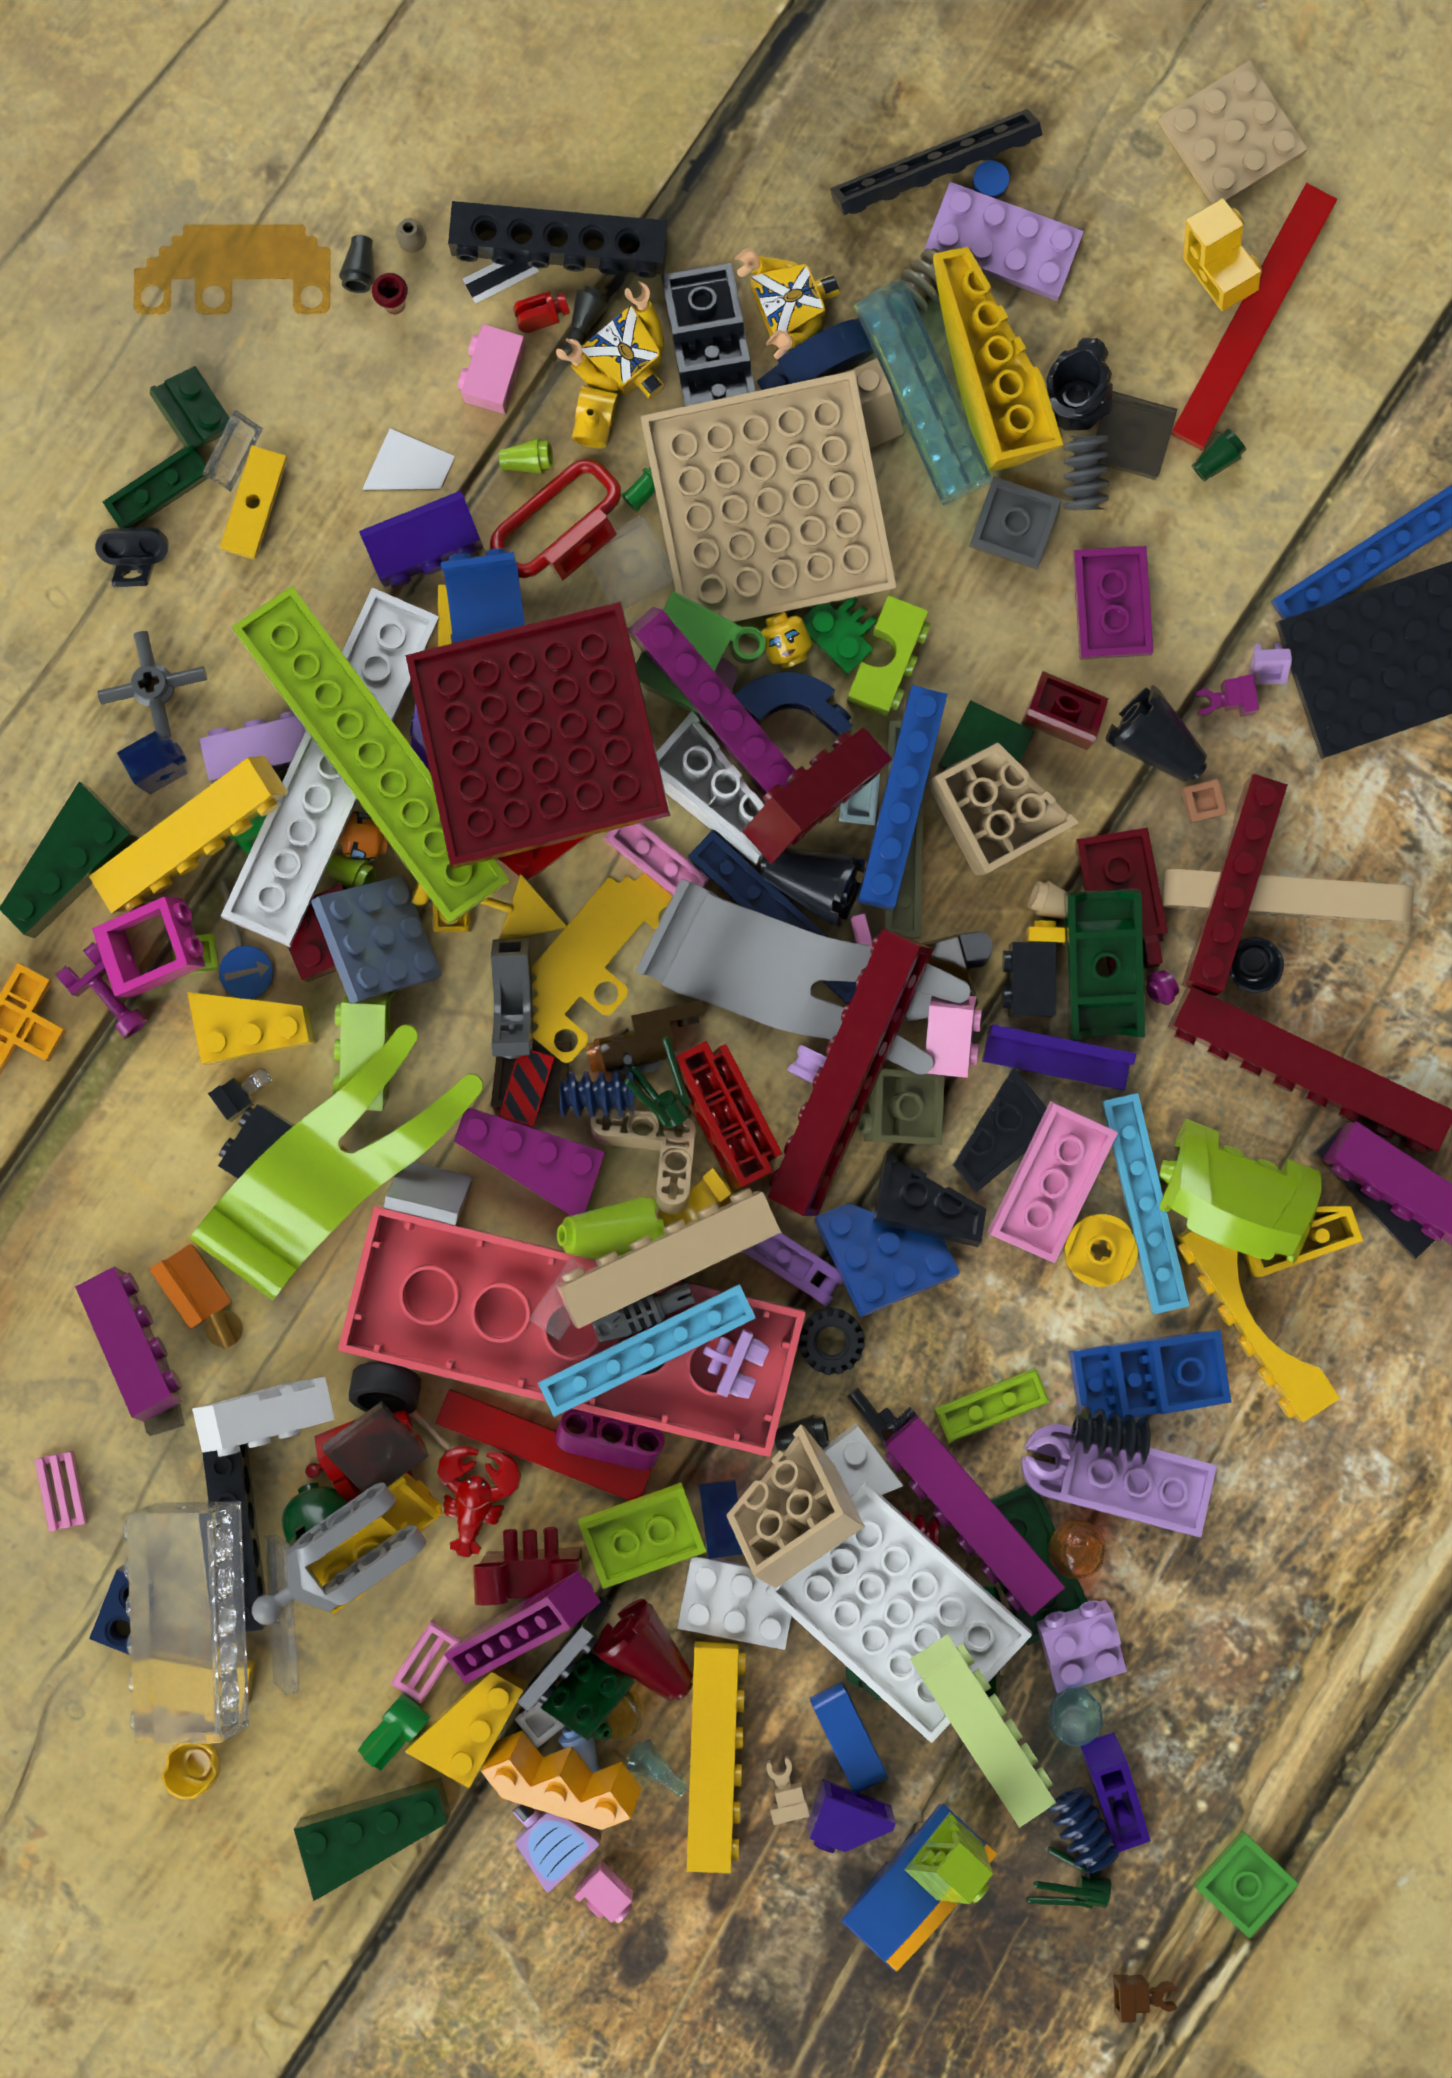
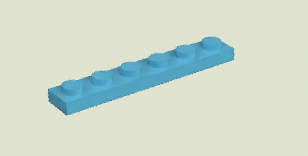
M1135 1093L1101 1101L1106 1125L1118 1132L1113 1142L1112 1150L1132 1233L1138 1247V1258L1152 1314H1158L1188 1307L1190 1305L1168 1214L1159 1208L1163 1193L1139 1094Z
M740 1284L539 1381L538 1385L555 1417L756 1319Z

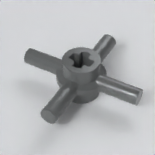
M148 631L134 633V639L141 667L134 672L131 683L98 690V698L100 704L103 705L134 697L142 705L150 707L157 739H167L172 736L164 704L170 700L176 687L206 681L207 673L204 666L170 673L162 665L155 664ZM154 678L159 684L154 685V692H150L146 687L151 686V679Z

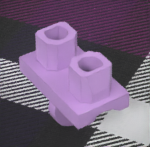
M742 1329L731 1356L727 1354V1351L732 1341L721 1337L717 1349L706 1346L703 1354L712 1358L707 1370L709 1373L718 1375L722 1363L727 1364L717 1388V1394L724 1397L732 1394L749 1399L756 1379L742 1374L738 1370L743 1359L762 1366L770 1348L760 1340L753 1338V1332Z

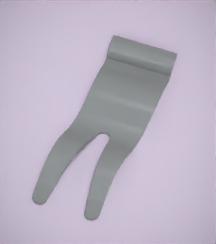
M682 878L636 972L662 982L663 986L677 993L719 1006L770 1027L807 1036L832 1039L837 1035L842 1024L841 1015L845 1007L813 996L812 988L820 980L856 982L862 969L866 968L871 957V946L812 933L721 899L708 889ZM927 964L916 992L954 1003H963L969 998L971 990L967 982ZM898 1034L886 1058L918 1075L928 1073L934 1064L930 1054Z

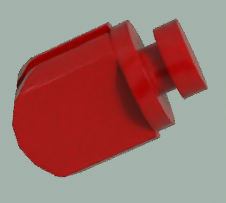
M548 291L517 301L513 306V311L517 318L518 329L521 332L530 333L560 323L559 313H563V316L570 314L565 294H557L558 298L553 300L551 292Z

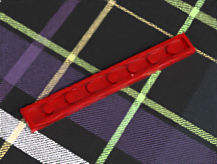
M1306 182L1261 265L1262 273L1260 275L1259 290L1242 300L1173 427L1171 435L1202 451L1336 204L1337 198Z

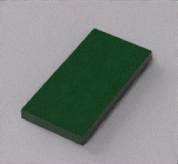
M1024 1483L990 1500L1065 1587L1032 1617L1025 1609L1018 1612L1007 1600L1013 1615L1032 1631V1636L1026 1641L1028 1646L1041 1640L1036 1625L1037 1621L1043 1620L1048 1614L1053 1612H1068L1078 1609L1083 1603L1088 1601L1041 1496L1034 1492L1027 1483ZM998 1581L1004 1595H1006L1009 1590L1001 1581Z

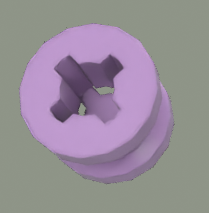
M800 1045L797 1050L798 1058L795 1063L790 1064L787 1071L812 1084L816 1073L823 1068L827 1057Z

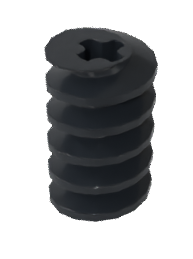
M1083 1406L1073 1421L1069 1449L1074 1451L1077 1443L1082 1442L1084 1454H1088L1092 1445H1097L1098 1456L1102 1457L1107 1447H1109L1115 1460H1117L1121 1451L1125 1450L1127 1462H1132L1135 1454L1140 1453L1143 1465L1147 1460L1151 1443L1149 1420L1146 1417H1141L1135 1423L1134 1416L1127 1414L1121 1421L1119 1413L1115 1411L1111 1412L1106 1418L1103 1409H1097L1092 1416L1091 1409L1088 1406Z

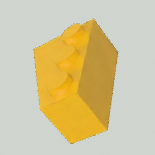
M1317 1206L1307 1239L1294 1263L1287 1260L1286 1255L1276 1253L1269 1261L1244 1253L1243 1255L1250 1275L1260 1278L1364 1240L1351 1206Z

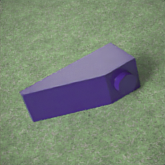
M1112 1732L1081 1743L1080 1748L1108 1832L1113 1838V1846H1116L1118 1851L1122 1852L1150 1842L1130 1769L1115 1733Z

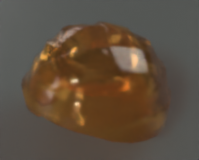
M1083 1520L1067 1521L1054 1531L1050 1539V1559L1053 1566L1063 1576L1071 1579L1087 1578L1095 1574L1102 1567L1106 1556V1542L1099 1529L1091 1523Z

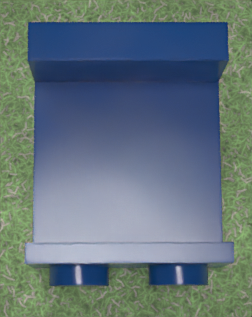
M498 548L486 551L485 556L471 558L470 554L462 553L450 556L449 561L441 562V568L445 575L452 625V643L525 625L517 561L514 552L507 553L506 549Z

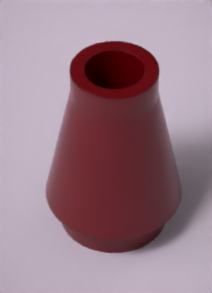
M395 273L380 275L372 285V296L375 302L385 308L390 314L396 315L404 310L408 294L405 280Z

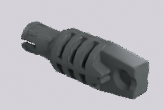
M686 1281L659 1294L653 1293L592 1322L599 1341L604 1342L629 1336L661 1323L665 1319L664 1315L690 1304L693 1305L695 1301Z

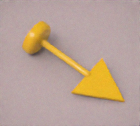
M521 874L510 904L491 897L480 903L507 912L499 939L521 938L566 928L564 922ZM417 882L411 903L422 906L427 903L429 897Z

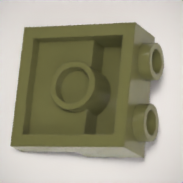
M882 1069L865 1106V1112L862 1113L857 1125L859 1133L864 1134V1142L942 1145L945 1075L928 1073L918 1075L910 1070Z

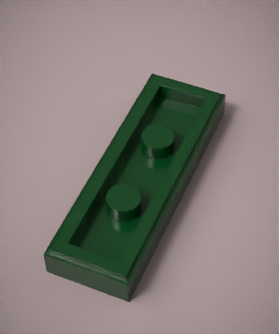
M184 447L102 501V503L119 528H135L214 474L196 447L190 453Z

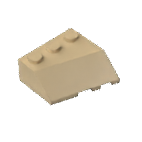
M999 743L955 763L926 780L935 801L975 876L984 875L1079 823L1071 814H1067L1055 802L1056 799L1047 790L1044 791L1029 776V772Z
M802 1424L793 1433L795 1438L785 1451L779 1450L771 1460L773 1465L760 1481L755 1480L726 1515L753 1576L774 1588L780 1586L865 1527L836 1466Z

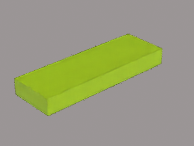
M1034 1367L934 1409L948 1443H951L1050 1403L1038 1371Z

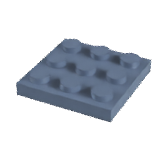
M404 875L321 895L311 900L350 1004L433 981L442 976L415 904L411 903L412 895Z

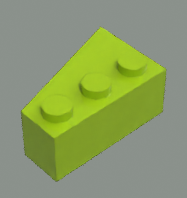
M395 991L350 1004L346 994L341 1004H336L335 1026H341L340 1039L335 1040L334 1061H340V1074H335L333 1094L347 1084L389 1040V1032H393V1020H390V1001L392 998H395ZM389 1082L367 1110L383 1111L388 1100Z
M951 1812L948 1813L904 1869L936 1900L971 1904L972 1901L974 1903L978 1902L988 1891L989 1884L987 1882L993 1875L983 1842Z

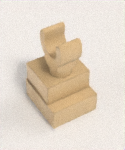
M785 1756L786 1769L781 1773L775 1772L771 1761L768 1760L766 1763L767 1773L775 1780L777 1787L775 1788L777 1803L770 1805L773 1824L777 1825L810 1817L802 1783L791 1784L789 1776L792 1771L790 1758Z

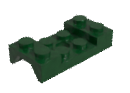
M1138 889L1064 892L1069 1000H1067L1068 1035L1072 1041H1080L1091 1036L1105 1035L1145 1037L1141 891ZM1104 956H1110L1115 960L1114 971L1105 976L1096 972L1097 961Z

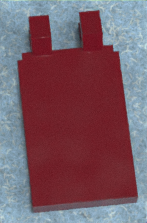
M1148 827L1076 839L1075 845L1084 891L1138 889L1141 891L1145 969L1159 967L1163 963L1159 942L1164 941L1163 935H1166L1168 930ZM1106 956L1109 974H1111L1115 969V960L1110 956Z

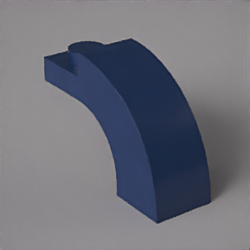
M861 318L847 320L812 336L777 360L778 365L756 382L761 390L834 375L838 372L855 368L877 351L879 347Z
M780 672L765 675L748 683L734 695L759 726L775 712L785 709H797L812 715L837 738L847 731L850 733L853 724L849 722L852 717L844 708L837 703L833 707L829 704V701L834 697L835 689L815 677L802 673Z

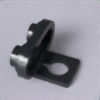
M153 527L106 529L99 534L95 543V551L98 557L107 564L116 565L111 580L113 587L147 586L154 564L166 557L169 548V542L165 534ZM131 570H138V573L141 574L135 578L123 577L129 574Z

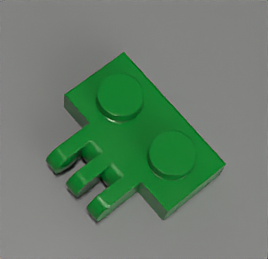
M856 597L847 599L837 610L829 603L816 605L802 618L811 640L846 676L873 652V648L862 637L878 622L874 615L869 617L864 624L859 621L868 612L864 605L853 614L849 611L856 605L858 601Z

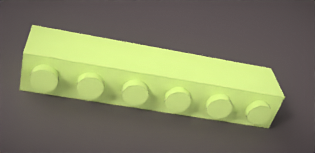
M947 1634L910 1658L923 1682L1019 1828L1056 1804L1048 1791L1054 1786L1042 1767L1037 1770L1034 1769L1033 1765L1039 1761L1027 1743L1021 1746L1018 1744L1017 1741L1022 1739L1023 1736L1012 1719L1003 1721L1002 1716L1007 1711L994 1693L988 1697L985 1693L991 1687L979 1668L974 1672L969 1668L975 1662L964 1644L962 1643L956 1647Z

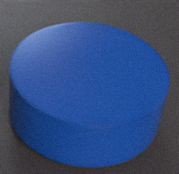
M992 160L981 163L976 168L973 176L974 191L996 199L1000 198L1006 192L1009 183V173L1006 167L1000 162Z

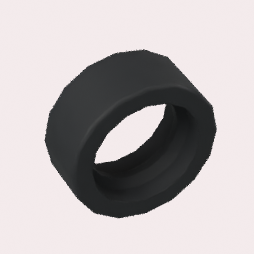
M385 1362L364 1363L358 1365L353 1370L349 1389V1401L360 1410L373 1414L372 1411L383 1407L387 1416L402 1410H406L409 1415L417 1409L421 1378L414 1371L406 1367Z

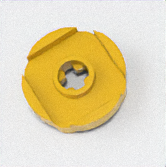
M1095 1214L1081 1218L1073 1225L1063 1247L1065 1264L1073 1275L1080 1281L1096 1287L1110 1286L1122 1281L1132 1272L1138 1257L1137 1243L1128 1225L1121 1219L1107 1214ZM1101 1240L1107 1242L1105 1248L1110 1250V1254L1108 1257L1102 1256L1097 1261L1094 1259L1095 1253L1091 1251V1246L1099 1244Z

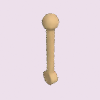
M417 1409L409 1414V1417H412L445 1451L456 1447L451 1446L417 1412Z

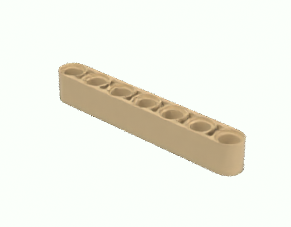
M1166 869L1164 873L1163 907L1208 911L1220 872ZM1260 875L1248 914L1407 925L1412 924L1414 887Z

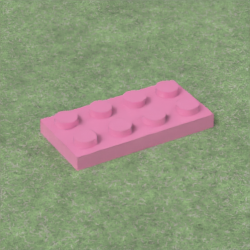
M1050 1101L987 1232L996 1238L1055 1263L1118 1132Z

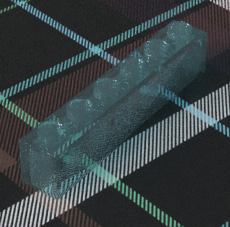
M905 280L878 288L853 306L891 387L893 396L940 502L944 506L992 483L993 479Z

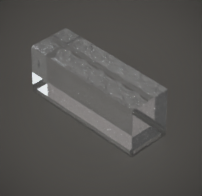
M241 1501L155 1503L126 1514V1521L123 1526V1536L128 1546V1558L124 1568L125 1576L129 1580L126 1613L130 1617L131 1629L127 1641L128 1653L132 1656L129 1690L133 1693V1710L130 1716V1726L132 1731H134L135 1743H222L249 1726Z

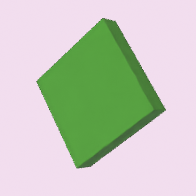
M1242 1830L1193 1885L1250 1939L1296 1889L1299 1883Z

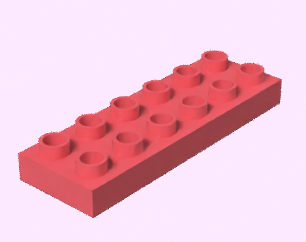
M378 1205L373 1207L337 1351L546 1402L538 1385L539 1381L644 1330L629 1336L600 1342L592 1323L579 1329L574 1326L556 1285L564 1282L561 1277L562 1275L574 1269L582 1267L583 1271L586 1272L598 1266L593 1259L567 1254L563 1250L458 1224L454 1226L385 1209L384 1206ZM680 1280L670 1286H667L655 1292V1294H659L661 1292L674 1288L678 1285L683 1284V1282L686 1281ZM687 1281L695 1304H690L664 1315L665 1319L662 1321L726 1290ZM746 1296L756 1319L572 1409L770 1457L805 1317V1310ZM742 1329L753 1332V1338L760 1340L770 1348L762 1366L743 1359L738 1372L756 1379L749 1399L728 1394V1397L717 1394V1388L727 1364L722 1363L718 1375L709 1373L707 1370L712 1358L703 1354L706 1346L717 1349L721 1337L732 1341L727 1351V1354L731 1356Z

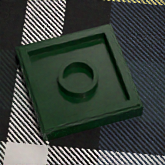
M970 700L938 766L946 769L996 743H999L1020 763L1035 731Z

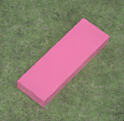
M642 823L610 830L604 837L607 843L672 895H674L682 878L702 887H705L710 881L707 875Z

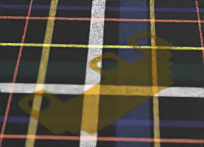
M184 225L183 235L173 236L171 246L160 247L158 257H148L145 268L134 269L133 307L139 314H165L170 310L171 279H195L196 311L200 314H226L232 307V279H293L294 311L298 314H324L330 308V249L328 247H318L315 236H306L304 225ZM150 285L159 287L164 295L162 303L155 308L146 307L141 301L142 290ZM211 285L219 286L225 294L223 303L216 308H210L202 301V292ZM309 285L317 286L323 293L322 302L314 308L304 306L300 300L302 289Z

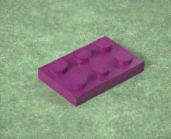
M1133 546L1074 550L1073 566L1080 660L1151 656L1154 652L1147 547Z

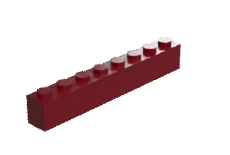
M882 929L881 933L873 940L870 948L871 957L866 968L861 970L856 979L857 989L852 1001L843 1009L841 1015L842 1024L837 1035L828 1044V1056L824 1066L816 1073L812 1082L814 1089L811 1096L799 1111V1123L795 1133L790 1136L784 1146L785 1156L783 1161L771 1176L769 1182L771 1188L767 1195L769 1199L802 1216L819 1215L932 955L933 948L887 929Z
M1193 986L1185 989L1167 1027L1176 1031L1174 1034L1176 1039L1193 1046L1197 1041L1209 1047L1207 1050L1208 1054L1223 1061H1227L1228 1057H1231L1241 1062L1240 1069L1254 1076L1260 1077L1261 1072L1274 1078L1272 1084L1288 1092H1293L1294 1088L1306 1093L1305 1099L1317 1106L1326 1108L1328 1103L1340 1109L1338 1115L1351 1122L1357 1121L1359 1123L1360 1119L1373 1125L1372 1132L1388 1139H1392L1393 1135L1405 1140L1404 1146L1416 1153L1425 1155L1426 1150L1429 1152L1439 1151L1452 1124V1109Z

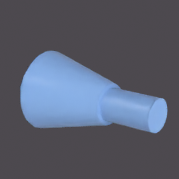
M565 1726L562 1729L563 1734L559 1737L558 1742L564 1749L572 1746L592 1773L600 1770L597 1764L598 1758L594 1739L591 1737L587 1741Z

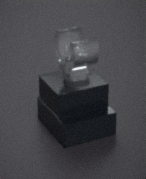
M260 1068L242 1084L237 1079L232 1078L224 1085H219L210 1091L208 1095L225 1119L232 1122L249 1107L255 1105L249 1096L264 1088L273 1080L265 1069Z

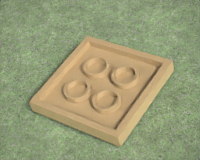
M1250 60L1165 112L1158 119L1161 128L1211 205L1222 198L1226 202L1231 201L1300 158L1307 151L1306 145Z

